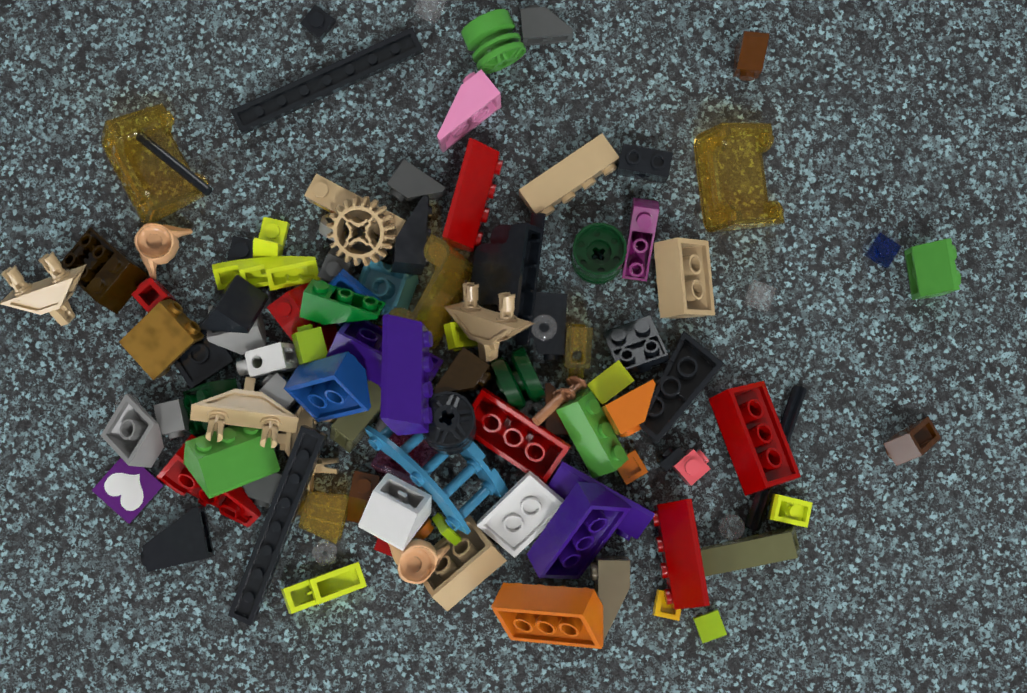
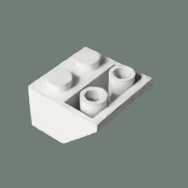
M387 472L373 490L358 527L403 551L430 516L432 495Z

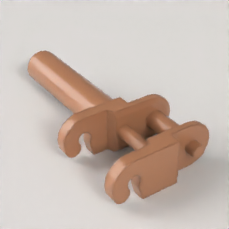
M570 376L566 379L570 387L560 388L552 393L554 398L532 417L534 424L537 426L541 425L561 404L574 400L576 398L575 393L579 389L587 388L586 381L577 376Z

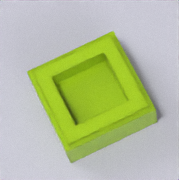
M438 512L432 517L433 522L441 535L456 546L462 541L458 531L451 529L445 521L446 517Z
M717 609L693 617L702 643L727 635Z

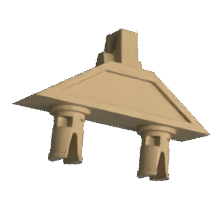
M52 251L50 254L43 255L38 260L45 270L50 273L51 277L32 284L24 281V277L16 265L5 269L1 273L8 284L14 289L0 302L1 305L39 315L49 312L60 326L69 324L75 318L68 299L73 295L86 265L65 270Z
M474 282L462 284L464 302L445 306V309L468 338L478 343L479 358L484 362L493 361L498 358L500 342L508 340L535 324L519 319L514 315L516 294L511 295L510 292L498 294L500 313L479 306L477 303L479 284L474 285Z
M245 377L243 390L233 389L191 404L190 420L208 422L205 435L208 441H211L214 431L217 432V442L222 441L225 424L262 429L260 445L265 447L267 439L270 438L271 449L277 446L278 431L296 433L299 418L263 392L254 391L256 378Z
M302 406L294 414L299 418L296 433L280 431L277 436V444H280V450H285L288 457L300 427L307 425L316 429V424L318 423ZM338 418L330 419V420H326V421H322V422H335ZM339 458L318 459L307 487L309 491H313L316 473L338 474L339 469L327 467L326 465L339 463Z

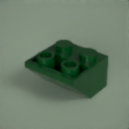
M236 378L208 382L183 392V403L189 418V431L195 437L206 434L208 422L190 420L191 404L233 389H238Z

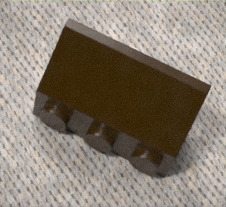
M463 347L433 389V392L449 391L464 394L475 392L480 387L485 388L492 378L490 365Z

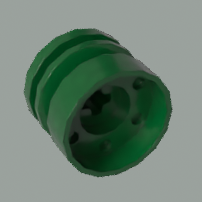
M592 223L583 227L576 235L572 246L571 264L576 275L583 281L593 285L612 281L620 273L627 254L626 241L622 233L614 226L606 223ZM594 253L597 256L602 254V260L600 261L598 258L594 260Z

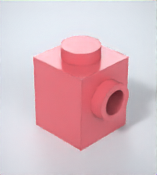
M689 449L685 452L686 455L672 468L687 485L692 486L711 468L707 465L709 459L702 451L698 450L696 452L694 449Z

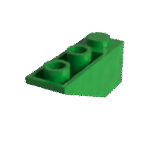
M312 279L303 292L299 317L323 325L378 319L386 302L377 300L372 296L355 293L347 288L330 285L322 280Z

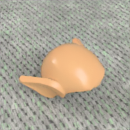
M150 222L144 224L138 230L134 237V244L151 278L157 279V265L167 264L175 257L179 249L178 238L192 234L193 231L191 229Z
M412 539L403 551L388 543L392 557L397 564L400 578L412 584L426 582L450 549V545L446 544L439 550H436L430 542L422 539Z

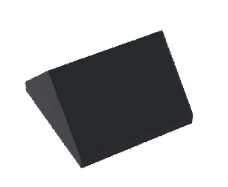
M236 275L220 294L202 323L201 328L202 330L249 333L269 298L267 294L239 275Z

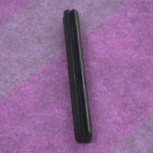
M800 385L792 387L780 422L788 444L807 389ZM774 487L756 493L745 524L746 528L754 531L760 530Z

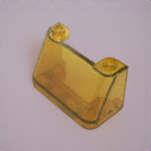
M162 103L105 121L101 137L104 152L143 224L156 223L205 196L136 140L137 134L143 132L190 170L171 135L172 125H174L173 116L170 111H166ZM197 172L194 173L205 183L208 184V181L204 175L201 176Z
M720 123L696 136L694 153L703 223L708 232L768 227L785 223L781 204L778 201H768L762 153L767 152L774 142L771 124Z
M433 234L430 235L425 244L424 256L428 262L435 265V272L414 311L411 312L400 307L389 312L390 315L423 322L428 331L432 332L433 346L429 347V351L438 346L445 333L443 325L450 323L452 320V316L445 309V306L461 303L463 299L462 284L471 282L473 268L472 262L443 239Z

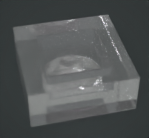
M419 0L413 13L436 25L447 5V1Z
M753 279L743 304L767 313L777 288Z

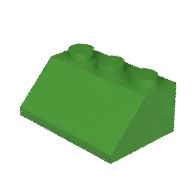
M589 388L581 390L576 394L574 400H569L556 409L592 478L614 472L629 460L592 390Z
M231 425L224 428L223 439L220 442H217L216 431H214L211 441H208L205 435L185 442L184 465L209 499L280 471L274 448L271 449L270 438L267 439L265 447L260 445L262 429Z

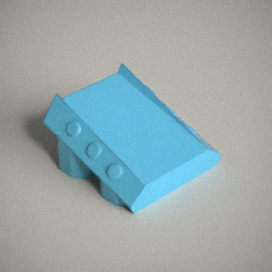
M371 260L370 265L363 266L358 280L379 299L386 302L380 315L390 314L403 318L407 317L410 302L416 286L419 284L418 275L391 272V265L382 261L374 263Z

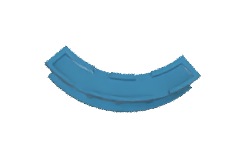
M448 416L443 418L447 426L452 424ZM369 425L364 428L369 436V444L376 451L381 450L390 456L410 474L411 480L417 486H422L428 494L432 495V499L446 516L445 521L447 525L454 531L460 530L468 535L471 530L464 519L488 495L492 496L494 494L502 498L509 491L495 468L490 470L483 461L486 455L474 441L470 447L460 453L467 461V466L441 489L429 475L449 455L436 453L421 468L408 454L424 440L422 434H414L401 447H398L388 439L394 434L388 426L381 432H378ZM475 473L482 482L481 488L457 510L449 497Z

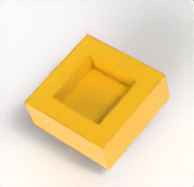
M657 589L652 615L679 621L681 609L673 610L671 605H666L664 591Z

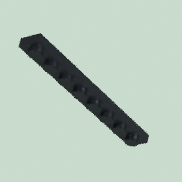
M413 27L232 109L231 113L241 134H247L423 53V48Z
M307 425L300 427L228 616L249 626H252L256 621L325 444L327 434Z

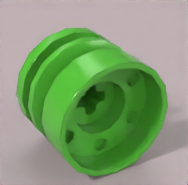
M497 9L487 12L469 22L461 31V36L467 49L475 51L472 59L477 63V70L480 71L482 69L485 74H491L510 66L526 53L524 43L520 42V35L516 32L512 33L515 29V24L508 10Z

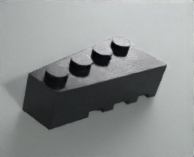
M683 331L652 395L646 420L639 424L641 427L639 431L656 445L661 442L724 365L720 359L685 331Z

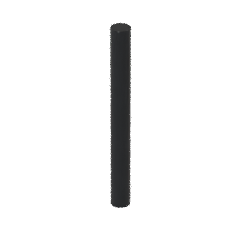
M143 132L137 134L136 140L205 196L211 194L212 187Z

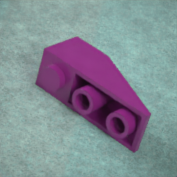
M633 198L626 242L627 254L624 259L622 278L647 282L659 214L658 201Z

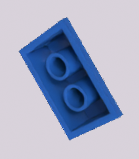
M349 351L298 365L284 387L317 422L369 411L371 408L366 369Z

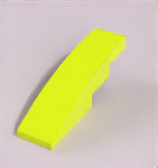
M312 256L258 257L212 264L218 290L225 289L236 275H239L256 288L269 285L270 291L310 283L312 279L320 280L316 257Z

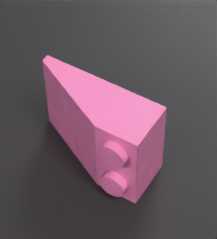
M482 69L477 73L472 72L467 75L459 88L437 134L438 144L442 152H445L501 108V93Z

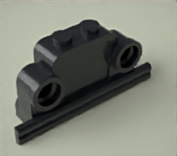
M531 213L530 224L498 225L491 233V244H480L476 248L471 282H474V285L479 284L477 303L483 306L482 308L500 313L498 294L510 292L511 295L516 294L514 315L519 319L533 322L546 214ZM532 325L516 334L515 345L530 346Z

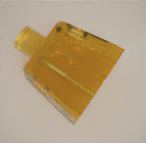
M566 323L563 365L569 368L568 378L570 376H577L583 380L584 369H590L593 327L589 324ZM581 351V358L574 359L573 352Z
M308 491L306 500H302L297 515H301L299 527L332 543H339L347 519L349 494Z

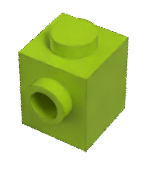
M312 324L297 327L298 332L291 336L299 365L326 358L328 352L321 327L313 328Z

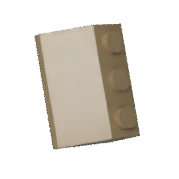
M677 237L653 243L660 318L679 319L714 316L715 306L709 242L706 240Z
M470 515L464 520L471 532L467 535L457 530L461 536V542L454 546L443 537L434 545L435 549L439 550L446 544H449L450 549L441 559L431 577L423 583L431 597L446 611H449L507 561L487 534L477 527V522Z

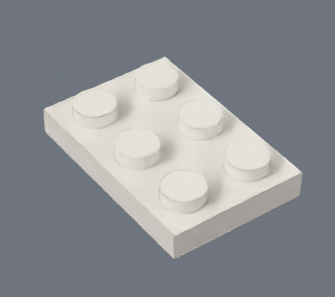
M529 471L477 521V527L515 558L542 533L564 499L534 473Z

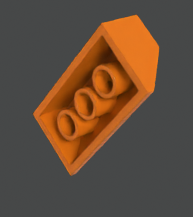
M653 379L601 407L615 435H619L620 438L628 437L641 430L639 424L646 420L656 385Z
M503 582L491 608L510 640L602 649L603 605L594 589Z

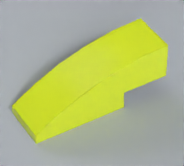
M356 562L282 588L281 591L288 613L293 614L364 588L367 585L360 564Z

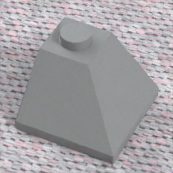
M214 305L208 306V314ZM262 311L249 333L207 330L208 342L240 355L245 354L246 351L266 346V330Z
M125 394L102 432L101 437L128 466L152 468L164 448L159 424L130 394Z

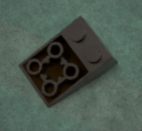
M91 227L81 236L80 240L61 261L62 268L65 270L86 265L78 285L97 303L116 314L132 297L131 294L137 289L138 285L149 276L138 264Z

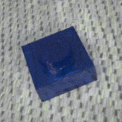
M879 233L864 255L886 269L902 246Z

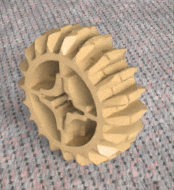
M354 196L352 202L349 199L343 200L344 207L336 205L337 213L329 215L335 222L327 223V228L333 229V232L327 234L326 237L334 238L335 242L331 243L330 247L338 246L339 250L336 252L338 257L344 253L346 254L344 262L347 263L353 258L355 266L360 265L361 260L364 266H368L371 260L374 263L379 262V255L383 258L388 255L385 248H393V244L388 239H396V234L389 233V230L395 229L396 224H388V220L392 219L393 215L385 216L383 214L387 210L385 205L379 209L377 208L379 200L375 199L370 204L369 196H364L362 201L359 196ZM354 210H362L370 213L371 216L363 221L357 216L353 217L350 213ZM344 221H346L345 225L349 228L347 239H345L343 233ZM377 222L380 228L379 241L376 240L377 237L373 232V228ZM367 225L365 227L366 231L363 232L366 233V235L364 234L362 236L356 237L358 235L357 231L359 230L357 229V227L359 228L361 226ZM359 241L366 246L370 245L373 250L359 251L352 246Z

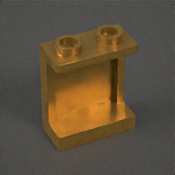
M167 299L160 301L119 343L152 380H155L171 370L170 366L195 342L200 341L204 335L201 333L199 325L183 313V308L178 302Z

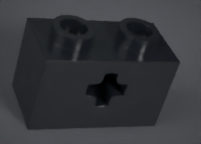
M623 143L616 175L665 184L669 177L673 153Z

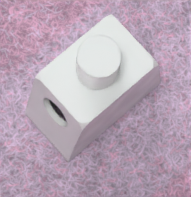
M278 342L246 351V359L237 361L236 369L240 376L249 374L250 377L265 378L271 373L275 375L276 373L295 371L299 363L294 344Z

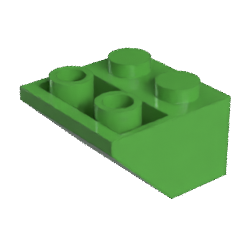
M951 238L913 246L904 251L912 300L943 296L960 290L961 275L956 270L955 264L957 251L956 247L952 245Z

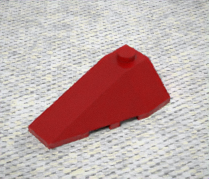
M309 283L302 284L286 292L267 306V309L291 340V335L298 332L297 327L312 324L313 328L321 327L327 352L329 351L338 331L336 324L323 325L299 317L303 292Z
M191 434L186 441L197 437ZM184 442L156 478L176 493L183 496L188 493L198 498V503L205 507L207 504H211L219 508L221 515L249 528L262 514L242 487L209 499L184 465Z

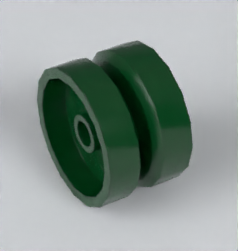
M523 346L510 352V358L514 365L512 369H510L506 359L502 356L490 361L496 375L494 377L503 398H507L509 405L515 409L520 410L525 407L526 402L521 392L523 390L526 391L529 399L534 403L546 397Z

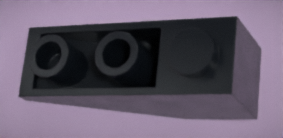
M423 195L397 235L392 248L391 272L422 275L424 267L429 266L430 252L426 251V244H429L431 240V229L427 228V221H431L432 206H428L429 196Z

